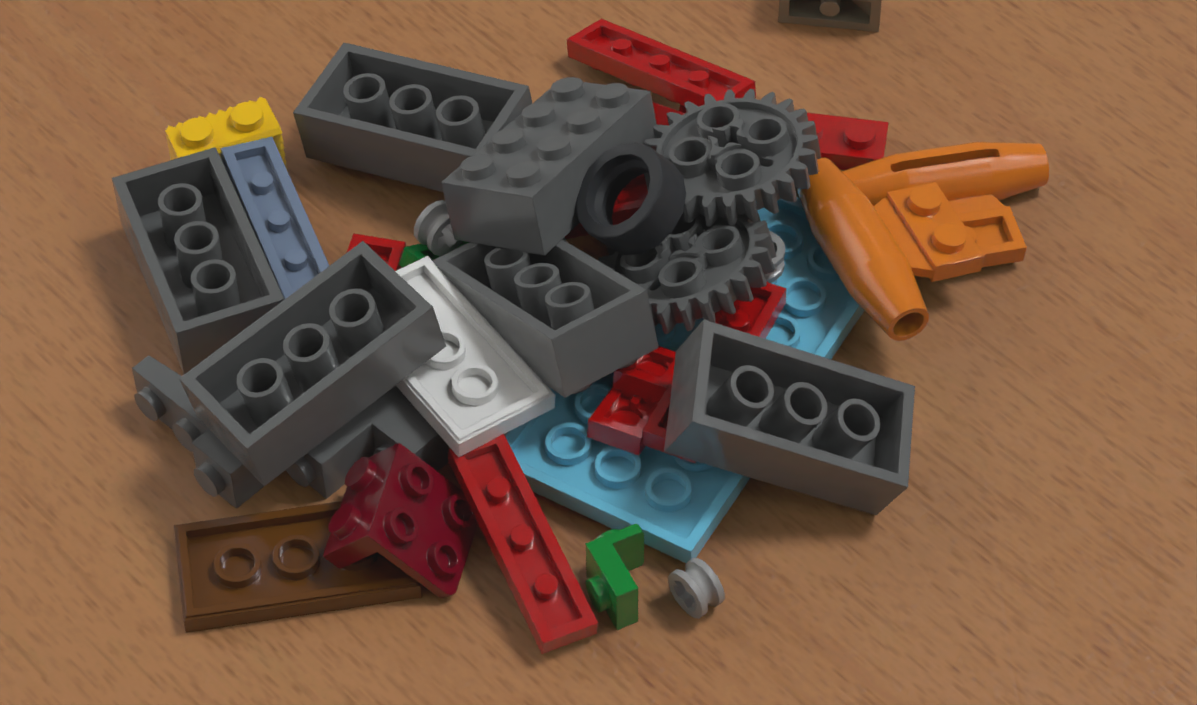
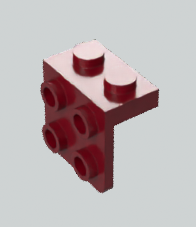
M397 443L371 457H362L357 460L345 477L347 488L340 508L330 520L328 526L330 536L322 557L341 569L378 552L439 598H447L454 595L458 589L478 525L463 491L401 443Z

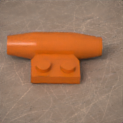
M972 142L897 153L842 172L870 200L873 206L885 198L887 192L936 182L985 255L982 267L1024 260L1027 246L1010 206H1004L1000 200L1045 186L1049 179V163L1046 151L1039 143Z
M827 158L817 159L819 172L818 174L809 175L810 188H796L815 239L851 297L891 339L903 341L916 336L927 325L929 314L914 276L926 277L931 282L980 272L985 255L936 182L887 192V196L873 206L870 200L831 160Z

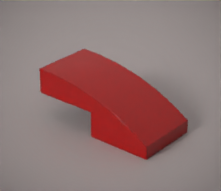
M659 346V348L638 358L633 365L614 371L612 389L588 419L587 437L639 456L645 448L642 430L671 383L676 352Z

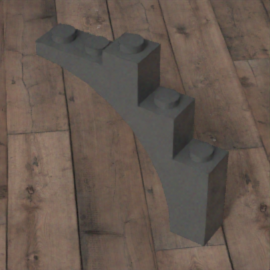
M149 355L132 368L137 393L134 395L136 404L147 418L152 421L159 419L171 428L178 441L187 450L193 452L196 465L194 476L205 492L213 497L220 495L237 509L264 487L196 416L179 380L182 377L181 375ZM394 386L291 465L286 471L297 484L302 487L309 485L327 499L345 484V477L349 469L362 457H371L397 443H401L438 472L448 463V454L451 448L399 388Z

